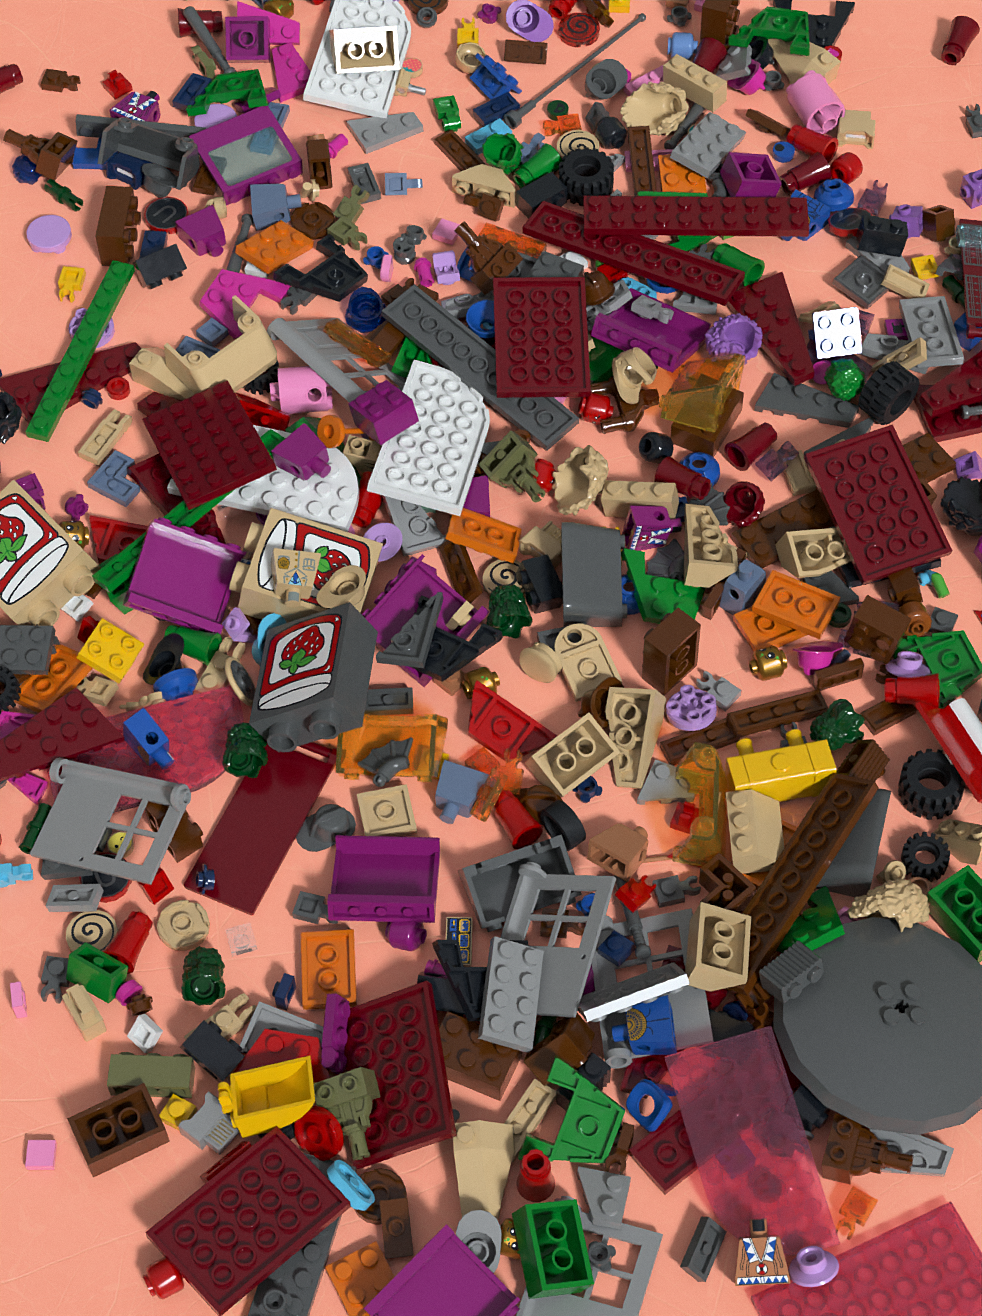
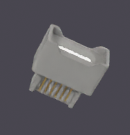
M209 1091L205 1094L204 1105L190 1120H183L178 1126L181 1135L198 1148L203 1150L207 1145L219 1155L240 1133L238 1128H233L230 1113L223 1114L218 1098Z

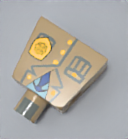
M273 548L271 571L274 594L286 597L285 605L287 607L297 608L300 606L301 599L310 598L321 553Z

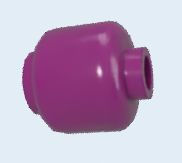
M388 922L385 936L393 948L415 951L420 945L424 944L427 931L424 929L423 923Z

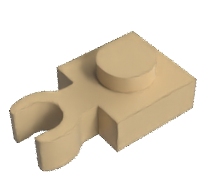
M95 676L92 681L84 677L81 681L82 685L76 686L90 702L105 707L119 689L116 682Z

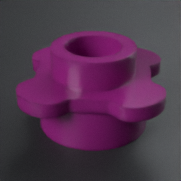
M485 3L482 5V10L477 13V16L484 23L493 24L498 20L501 8Z
M82 494L70 497L65 503V512L72 516V521H79L80 516H83L88 511L89 506L84 502Z

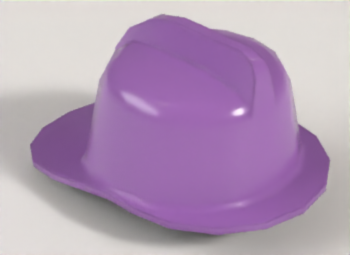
M516 0L507 9L506 22L509 28L525 39L532 42H542L552 34L554 25L551 15L531 1Z

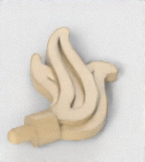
M154 692L148 696L141 697L138 702L121 704L119 708L126 709V712L139 711L142 708H145L147 711L157 705L166 704V700L162 699V692Z

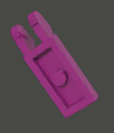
M336 993L327 994L321 1046V1064L327 1070L329 1069L334 1074L339 1075L346 1070L345 1065L347 1064L344 1049L348 1039L346 1030L347 1020L350 1016V1006L348 1000Z

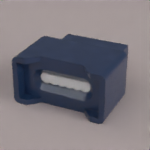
M119 152L106 162V177L118 179L131 185L133 190H137L144 184V173L141 167L152 162Z

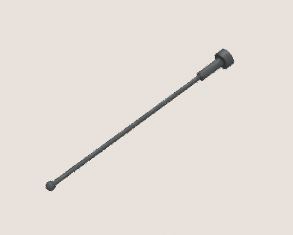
M644 13L639 14L638 19L535 100H530L517 111L510 110L503 117L505 124L511 129L517 128L522 123L521 118L534 109L540 100L639 22H644L646 15Z

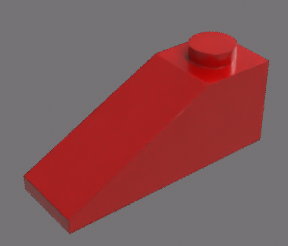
M235 393L253 425L284 432L288 428L291 415L258 399Z

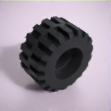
M584 147V149H575V152L570 151L567 153V156L562 158V162L559 164V180L567 186V200L570 199V203H578L579 206H583L584 196H609L612 194L614 164L611 162L612 159L606 156L605 152H598V149L594 148L592 150L589 147Z
M897 361L888 362L868 379L859 396L858 406L879 424H890L899 418L913 402L919 388V379Z
M926 749L925 753L920 750L916 752L915 756H909L907 762H904L898 784V796H901L900 801L902 805L907 804V810L910 813L915 811V816L921 818L924 815L928 820H932V817L936 816L938 820L942 819L944 814L947 816L951 815L953 809L957 810L962 800L966 783L955 766L951 765L945 754H943V750L937 749V752H933L932 749ZM934 779L939 781L944 788L939 790L928 789L919 781Z

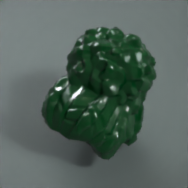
M513 584L495 587L489 596L488 609L490 613L488 614L486 624L502 631L503 636L517 639L521 636L522 628L530 627L533 622L523 593L519 587Z
M839 699L833 701L826 712H822L820 716H817L812 721L810 726L811 733L809 735L811 740L814 741L827 739L830 750L835 751L845 743L852 744L864 739V732L860 731L859 728L864 724L865 719L864 716L854 711L852 704L848 700Z
M249 723L234 724L227 731L228 738L223 755V767L227 773L235 777L248 776L249 778H256L261 766H265L268 761V754L265 750L267 742Z
M199 946L191 950L184 958L181 993L185 1001H192L199 1006L212 1005L217 999L225 996L226 985L222 978L225 964L217 949Z

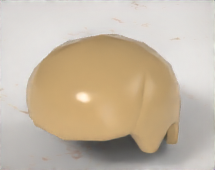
M468 42L460 44L455 53L457 67L465 73L473 74L481 64L475 55L479 53L485 57L484 49L477 43Z

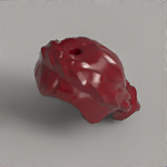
M741 481L731 485L723 496L724 502L730 506L727 513V521L733 523L738 528L750 526L759 518V514L764 509L765 498L763 497V492L759 486L748 481Z

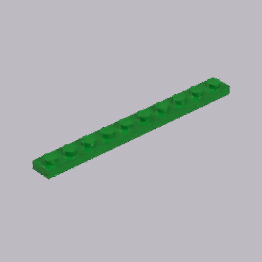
M112 261L25 431L28 438L45 442L50 441L135 272L134 265Z
M272 429L260 437L272 458L271 450L286 439ZM234 490L191 510H188L183 500L163 518L170 520L172 525L179 528L181 526L190 527ZM146 532L92 575L94 582L111 593L133 574Z

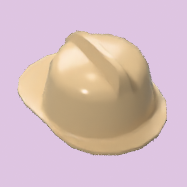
M356 565L345 566L337 570L318 592L316 598L318 604L324 608H334L349 602L353 606L363 599L365 594L364 583L366 581V573L361 567Z

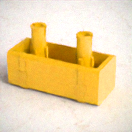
M793 729L788 731L785 736L789 746L754 752L751 739L744 738L736 743L739 755L726 758L724 780L727 791L752 789L779 802L818 796L832 773L837 771L827 739L804 743L801 731Z

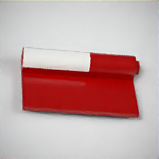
M965 698L951 702L944 709L917 702L915 704L917 710L942 746L950 764L955 766L977 802L982 803V723Z

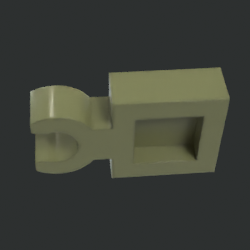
M199 45L191 47V51L194 54L192 59L198 64L200 72L204 77L213 80L215 78L214 70H216L214 60L209 58L204 51L202 52Z
M355 185L351 190L352 196L350 199L344 196L333 215L338 219L342 216L355 224L364 210L361 203L367 201L370 194L364 190L362 195L358 196L361 188Z
M342 216L327 229V234H331L342 245H346L348 242L351 243L354 250H360V243L358 241H362L365 244L368 243L367 235L359 232L358 226Z

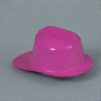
M751 59V64L748 65V68L751 70L750 75L728 80V85L747 95H752L759 89L765 90L763 83L766 79V74L760 67L761 64Z
M821 641L806 644L800 648H793V651L797 652L798 665L804 669L805 675H814L815 671L830 667L834 652L842 649L843 644L834 641Z

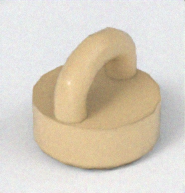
M223 196L214 197L206 202L205 208L214 204L219 219L227 217V207Z

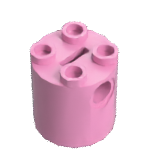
M814 70L808 71L804 77L798 79L786 89L789 104L795 109L803 125L821 134L828 133L838 126L839 118L845 115V107L837 94L828 85L825 77Z
M310 366L278 368V382L270 383L271 401H280L281 411L287 414L333 409L332 388H327L331 386Z

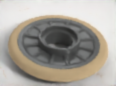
M228 657L224 662L227 679L238 698L247 706L252 707L256 691L255 685L245 667L237 659Z

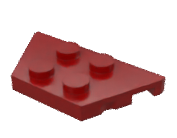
M90 515L89 519L98 563L101 564L115 554L122 552L145 533L148 526Z
M478 680L475 682L467 735L509 764L547 745L556 738L557 735Z
M264 1029L233 1072H241L311 1056L313 1084L330 1078L329 1069L327 1070L321 1064L322 1044L320 1038Z

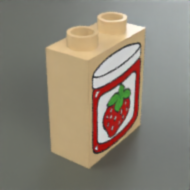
M13 479L0 492V608L17 625L53 626L60 616L59 610L74 596L84 595L92 588L95 583L92 575L100 570L101 567Z
M270 508L265 525L252 522L244 545L245 551L254 553L250 565L237 562L229 590L241 593L238 608L241 609L243 614L262 620L266 615L275 613L281 615L286 623L331 609L324 608L318 604L316 600L318 592L337 570L345 566L356 565L361 567L366 573V581L364 583L365 594L363 599L354 605L361 613L383 543ZM273 548L321 553L311 596L309 599H301L300 606L297 608L287 607L285 605L286 597L274 594L271 571Z

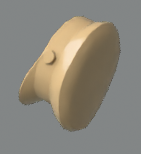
M535 642L532 647L524 648L520 652L519 661L522 670L536 681L551 683L562 669V663L558 655L544 643Z

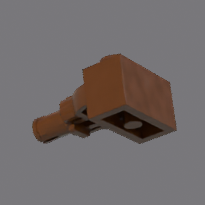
M10 128L6 131L3 141L21 148V153L37 165L35 172L52 180H56L70 165L78 142L60 132H57L51 139L38 138L32 134L23 136Z
M465 221L454 230L468 248L465 252L470 256L471 265L475 271L470 280L484 295L493 290V278H506L523 260L509 242L502 245L495 240H489L485 234L477 236Z
M835 1114L821 1164L822 1175L824 1179L851 1184L852 1176H862L870 1172L881 1174V1170L885 1169V1167L910 1173L914 1155L888 1150L887 1141L877 1139L871 1131L863 1128V1125L845 1116Z

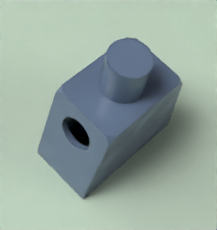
M284 184L250 185L252 217L256 231L266 229L280 220L285 223L291 220L290 209L302 207L301 195L288 196L286 185Z
M743 560L738 566V570L731 574L725 582L720 608L732 615L750 608L766 583V572L764 569L749 560Z
M444 760L435 794L436 807L442 809L439 818L447 824H453L457 815L465 818L471 817L490 789V775Z

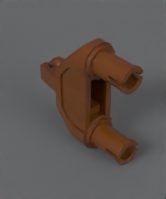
M614 376L608 378V381L590 383L591 392L614 396L620 414L618 417L600 419L603 434L623 430L626 433L634 431L644 416V410L659 404L660 397L657 389H640L638 403L629 404L619 395Z

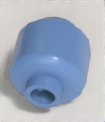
M674 32L672 37H668L667 54L671 55V58L678 54L690 61L693 54L697 52L698 41H694L692 33Z

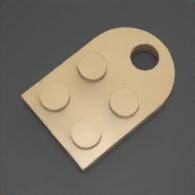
M572 624L561 630L555 640L554 651L560 658L562 663L561 671L576 702L581 701L583 694L596 688L608 677H615L622 683V679L604 640L596 629L586 624ZM570 633H577L581 636V640L577 643H572L568 640L567 636Z

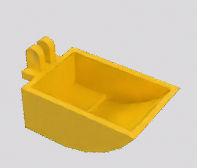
M311 1056L230 1074L231 1086L227 1082H220L217 1085L219 1092L218 1100L222 1106L223 1114L230 1113L233 1128H238L242 1138L270 1132L276 1126L279 1129L288 1126L304 1116L315 1103Z

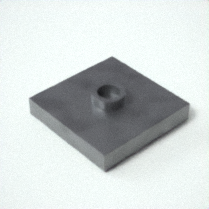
M861 255L838 274L832 282L834 286L865 309L870 308L890 290L881 285L885 272Z

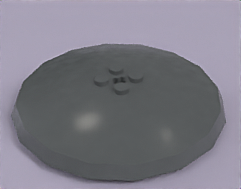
M872 917L842 924L845 932L844 935L813 950L814 953L822 958L824 973L820 980L816 983H810L802 989L801 994L797 998L789 999L784 1004L778 1001L777 998H774L773 1030L791 1072L825 1107L869 1129L921 1135L964 1124L982 1109V965L958 942L919 923L913 924L912 928L905 927L903 932L900 931L897 920Z

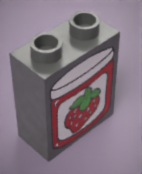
M350 602L268 629L249 724L277 752H291L297 746L320 739H334L340 733L362 727L378 631Z

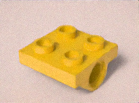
M102 618L76 658L120 684L142 650L144 643Z

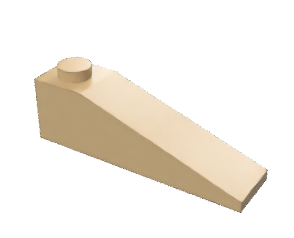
M768 39V43L774 50L773 58L780 65V71L789 78L790 85L804 77L811 70L823 75L828 84L836 79L841 61L826 49L809 42V56L790 54V45L793 41L785 42L782 39Z
M142 348L129 363L132 379L140 385L181 401L194 395L167 368L165 351L162 348Z
M685 504L684 584L692 587L709 588L738 570L737 551L729 545L728 536L720 530L719 521L710 506Z
M836 528L786 532L775 544L781 567L796 578L821 576L851 561Z
M609 687L605 710L610 728L609 738L621 752L613 758L617 787L642 789L663 723L667 699L655 689Z
M482 1120L455 1123L457 1136L453 1137V1148L461 1215L463 1217L470 1211L483 1210L490 1212L499 1220L502 1208L501 1202L504 1190L507 1188L511 1162L513 1163L515 1156L513 1125Z

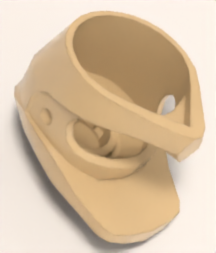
M638 347L621 352L612 361V372L619 395L629 404L638 403L641 384L649 385L655 380L657 370L654 362Z

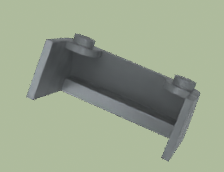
M120 117L119 120H115L103 130L97 164L102 165L116 151L179 171L176 187L178 190H181L198 173L200 165L198 146L191 138L177 137L134 123L131 119Z

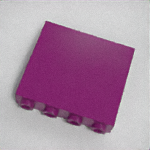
M632 288L629 290L633 298L619 309L614 310L608 316L602 313L596 315L591 332L592 337L623 351L638 347L652 359L656 366L672 373L706 343L705 334L711 326L709 322ZM641 295H644L662 303L661 307L673 310L672 320H668V323L665 324L654 317L652 319L642 318L637 313L631 311L632 303Z
M161 517L153 519L148 525L123 605L179 626L204 632L219 633L221 635L224 626L221 625L232 591L229 590L230 582L237 562H241V559L246 556L247 552L240 550L241 547L236 544L227 543L225 545L217 542L218 539L214 536L198 535L190 527L181 526L179 528L174 526L168 519Z
M422 554L417 560L412 558L403 568L406 573L402 577L397 575L388 585L391 588L387 594L382 591L373 602L376 604L371 611L367 608L362 615L378 631L376 647L383 652L391 644V638L399 633L402 627L413 617L414 612H417L418 601L421 595L430 599L437 592L443 593L444 599L436 627L464 640L470 636L490 611L483 605L479 610L474 607L469 613L472 618L463 628L458 625L454 631H451L445 626L466 600L421 562L425 557ZM400 666L424 688L432 680V677L411 667Z
M336 835V855L331 894H328L327 900L329 920L435 923L440 865V838Z
M446 1224L364 1307V1310L370 1316H514L520 1310L517 1306L520 1299L488 1269Z

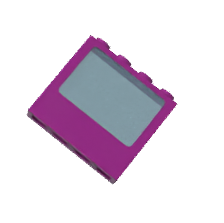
M268 106L258 107L189 136L197 144L199 156L221 190L226 206L250 196V185L279 184L303 174L301 157Z

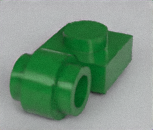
M454 95L433 99V106L438 120L442 119L443 131L453 130L457 132L458 129H461L459 108Z

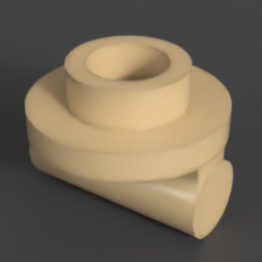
M314 179L305 182L299 192L301 198L309 197L310 201H315V198L319 197L320 193L319 184H316Z
M892 860L885 865L883 871L876 878L881 884L887 883L888 880L905 879L906 868L902 862Z

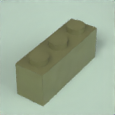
M131 1052L111 1054L107 1079L110 1095H119L145 1083L151 1097L171 1098L175 1094L180 1098H192L196 1069L193 1057L185 1054L162 1056L158 1053L135 1055Z

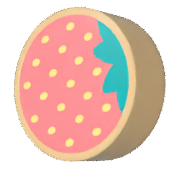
M407 58L404 60L402 69L412 73L411 78H416L422 74L423 64L418 58Z

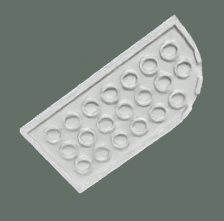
M397 0L334 1L303 94L304 101L372 117L387 118L400 70L336 74L331 54L329 30L397 26L399 67L402 69L410 44L411 24L405 15L404 8Z
M414 360L402 392L413 400L419 421L382 445L368 483L367 491L461 516L490 424L489 410L486 409L483 403V396L472 387L466 386L461 381V378L452 371Z
M253 425L260 437L270 430V428ZM272 429L284 438H287L291 434L289 432ZM327 448L329 456L327 464L331 466V471L326 477L321 478L315 473L308 480L303 481L276 466V471L236 488L218 504L268 515L270 508L348 532L358 507L359 486L355 470L348 458L337 448ZM171 478L167 487L168 493L181 496Z

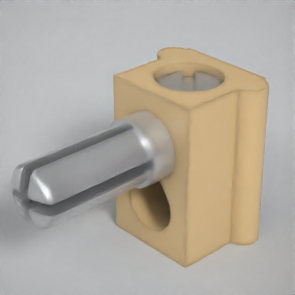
M400 69L394 95L406 97L407 92L425 95L426 88L410 84L412 73Z

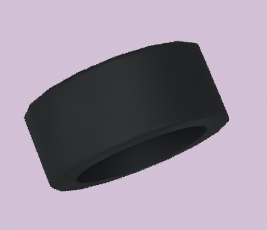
M556 800L540 812L541 821L550 837L562 835L567 851L572 850L586 839V832L580 819L565 802Z

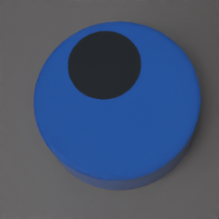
M778 142L773 147V158L781 163L790 162L794 158L795 148L788 142Z

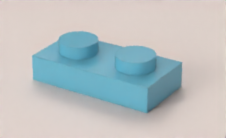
M499 118L465 136V143L476 155L483 153L482 144L485 143L488 136L494 133L512 134V130Z

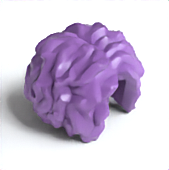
M740 313L736 315L731 314L724 318L719 317V320L713 323L714 326L705 334L706 350L717 366L722 368L734 369L746 365L747 360L757 356L758 349L762 345L763 333L761 328L757 327V323L754 320H750L747 315L743 316Z

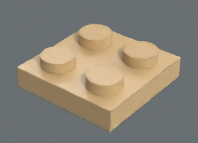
M407 784L357 794L365 836L399 837L417 833Z

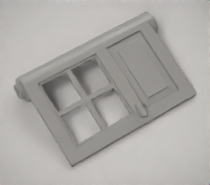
M276 318L267 328V333L272 340H282L349 403L359 395L367 392L363 391L350 378L365 377L376 386L379 382L372 376L387 375L399 386L397 387L402 391L407 379L391 372L393 366L378 353L370 350V343H366L339 318L285 321L283 318ZM368 358L380 370L365 371L353 359ZM347 360L359 372L344 373L332 361Z
M56 758L50 766V779L55 783L63 785L30 855L151 885L183 813L191 801V792L188 785L75 762L65 758ZM61 765H62V772H61V775L59 776V769H60V767H61ZM121 796L142 800L130 826L109 822ZM148 801L169 806L158 832L136 828ZM106 828L127 832L115 859L94 854ZM133 834L155 838L143 865L121 861Z
M527 862L519 867L518 873L520 876L500 938L506 940H525L530 921L555 922L548 946L528 945L529 947L544 951L537 1015L576 1018L616 878L614 876L546 874L539 864ZM540 890L564 891L557 915L533 914ZM571 891L595 892L588 916L564 915ZM562 922L586 923L579 948L554 947Z
M692 908L640 918L647 946H649L648 933L679 927L682 950L650 955L646 959L627 960L620 967L599 955L597 948L614 930L624 937L633 935L629 931L627 921L613 923L611 917L605 916L592 960L595 991L617 983L616 969L646 964L647 971L653 970L652 962L683 956L686 970L689 922L693 915ZM686 985L683 986V990L674 994L664 993L658 996V998L666 995L669 997L673 1011L677 1050L714 1043L705 990ZM615 1011L607 1014L604 1020L599 1021L604 1060L611 1068H624L630 1065L634 1058L649 1056L633 1054L629 1040L614 1042L612 1026L627 1024L626 1012L617 1013Z
M561 1196V1198H557L554 1201L572 1200L574 1198ZM578 1205L583 1231L602 1235L601 1242L605 1244L608 1243L609 1238L641 1246L633 1274L613 1268L605 1273L630 1280L622 1309L590 1300L594 1285L586 1289L583 1298L566 1294L529 1299L527 1288L525 1287L519 1305L520 1310L516 1316H639L663 1234L622 1223L620 1230L593 1225L589 1213L582 1212ZM602 1255L597 1256L598 1259L603 1257ZM593 1267L591 1270L595 1284L598 1272H604L599 1268Z

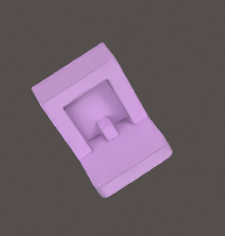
M450 250L433 253L434 274L437 283L451 285L456 281H460L455 252Z
M234 607L222 622V625H224L233 641L254 643L258 634L252 635L248 630L249 621L240 608Z

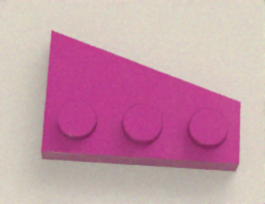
M237 1V17L268 16L270 20V45H284L289 42L292 45H300V22Z
M291 42L273 48L272 56L277 87L281 94L279 98L281 103L304 94L311 71Z

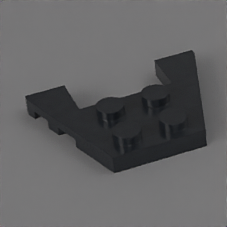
M773 0V7L791 9L792 0ZM836 1L835 16L808 14L809 42L822 48L834 46L841 35V30L847 24L850 14L854 11L855 2Z
M328 234L318 241L316 250L328 256V259L307 274L300 272L289 264H285L274 272L273 280L340 302L366 283L368 274L353 258H349L345 254V249L342 245H337L334 242L335 238Z
M420 596L419 606L414 614L419 615L426 608L425 603L429 598ZM483 623L470 641H466L435 627L424 668H411L443 682L501 641L503 638L502 631Z
M436 940L432 943L433 949L468 1021H480L487 967H464L459 940ZM509 940L528 946V940Z

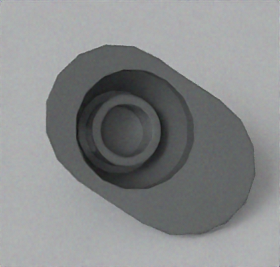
M605 59L589 70L585 80L586 98L591 97L595 100H604L611 98L626 85L628 79L624 65L615 59Z
M147 163L141 167L144 173V187L158 198L166 197L172 188L177 187L178 176L169 169L154 163Z
M326 804L320 807L315 814L306 818L296 837L297 843L307 851L318 852L336 844V835L351 836L354 833L356 827L355 818L344 807L336 804Z

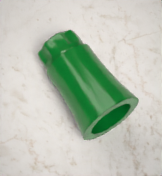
M544 143L529 160L519 167L513 174V179L521 189L550 172L558 171L562 158L555 148Z
M727 243L719 244L712 256L715 262L744 271L745 277L742 284L745 287L758 282L764 272L765 263L763 260L750 256Z
M169 625L164 637L175 633L181 635L184 639L183 655L198 660L207 666L216 651L219 650L222 642V637L219 633L204 632L185 626Z

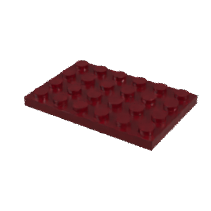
M585 277L493 278L497 398L590 396Z
M228 380L142 419L188 510L277 470L272 457Z
M893 424L805 454L804 460L862 585L888 577L908 567L913 568L952 553L953 550Z
M424 981L350 1008L346 1030L348 1039L344 1049L347 1064L345 1065L346 1070L342 1073L359 1067L374 1070L381 1096L372 1100V1111L369 1116L371 1127L367 1128L366 1132H364L370 1156L356 1161L352 1159L353 1167L361 1169L457 1136L432 984Z
M276 1126L145 1233L150 1242L173 1265L218 1316H222L351 1207V1203Z

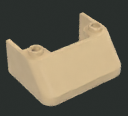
M236 295L232 297L234 320L238 323L239 330L243 334L216 354L208 358L201 351H191L182 357L168 343L164 345L167 368L194 394L207 390L228 380L233 391L236 393L277 362V350L259 316Z

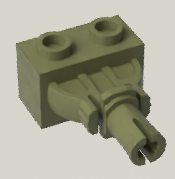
M512 430L479 463L491 480L504 488H514L519 493L525 490L535 503L542 500L538 494L543 498L546 494L538 485L537 479L533 477V475L536 477L539 475L535 469L534 459L538 454L527 440Z
M359 1067L314 1083L316 1105L327 1109L338 1120L343 1136H348L352 1159L356 1161L369 1157L370 1153L364 1132H366L367 1128L371 1127L369 1116L372 1111V1100L381 1097L374 1070Z

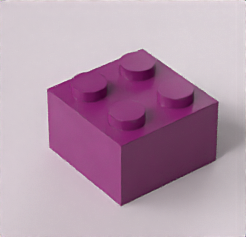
M268 16L225 17L226 61L228 63H270V20Z
M729 152L720 171L731 197H776L782 184L769 156L766 154Z
M388 380L377 384L374 388L348 403L355 425L380 445L419 421L413 400Z

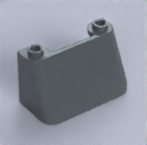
M561 522L563 627L583 622L591 627H622L623 618H627V604H622L621 549L625 548V535H620V530L575 522Z
M882 788L877 790L815 889H821L826 886L829 892L846 896L859 897L867 895L873 879L891 790Z
M562 835L458 870L461 882L481 929L486 928L487 932L503 928L501 922L506 921L520 876L518 873L520 865L534 862L539 864L546 874L575 875ZM540 890L534 911L552 904L561 903L564 891ZM571 891L567 905L575 903V897L582 895L581 891Z

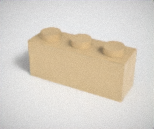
M678 54L663 65V82L684 90L686 98L711 112L716 111L727 101V81Z
M605 480L601 502L605 517L627 518L630 506H664L667 508L670 519H674L678 510L679 497L675 483Z

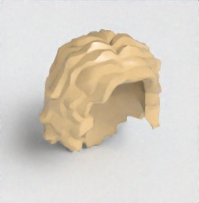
M650 81L648 85L643 83L629 97H626L620 110V114L623 115L621 120L626 123V128L649 126L650 135L659 136L665 134L668 136L672 131L675 132L679 124L685 119L689 105L686 102V92L681 88L673 87L662 81L659 84Z
M587 445L584 449L575 447L571 451L570 457L563 464L557 466V472H553L552 476L555 483L552 485V488L554 489V499L558 502L556 505L559 510L558 512L563 515L573 513L575 516L580 509L587 510L592 501L596 499V496L602 493L604 482L609 472L608 462L591 445Z
M897 879L895 881L888 880L882 886L868 890L867 895L855 897L851 903L852 907L846 911L849 918L876 917L897 920L900 931L903 932L905 927L912 928L915 923H924L929 920L930 904L928 903V897L922 893L918 885L911 883L910 880Z

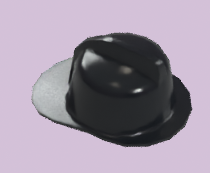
M753 36L749 43L752 48L751 59L759 62L762 70L768 65H774L775 62L772 59L774 50L768 43V39Z
M176 633L169 634L157 644L143 673L145 683L154 685L163 675L184 668L180 659L184 650V639L181 635Z

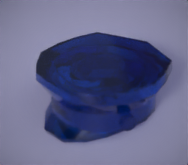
M360 287L352 293L345 313L346 323L349 327L360 333H367L373 331L386 321L382 316V310L386 306L378 293L368 287Z

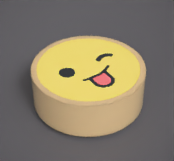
M116 832L109 837L107 846L110 853H118L127 832ZM132 838L123 858L128 857L134 850Z

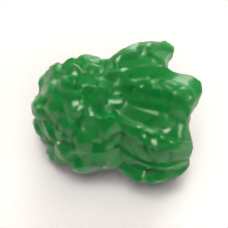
M494 133L486 138L485 143L482 144V149L486 162L489 165L502 169L507 175H510L519 168L522 157L521 150L524 147L517 141L514 134L506 133L503 135Z
M852 359L834 360L826 369L824 379L829 386L831 394L838 399L850 402L851 398L860 394L865 385V373L861 371L860 367Z

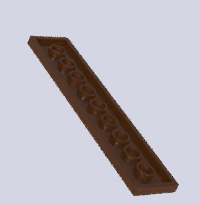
M929 433L903 445L918 479L924 477L929 483L956 468V462ZM816 489L754 521L750 526L742 527L732 532L731 539L738 548L746 551L749 561L763 569L779 560L775 544L786 532L826 529L835 525L819 490Z
M832 773L742 913L751 916L748 978L746 984L724 989L748 996L760 977V969H763L769 963L879 789L875 781Z

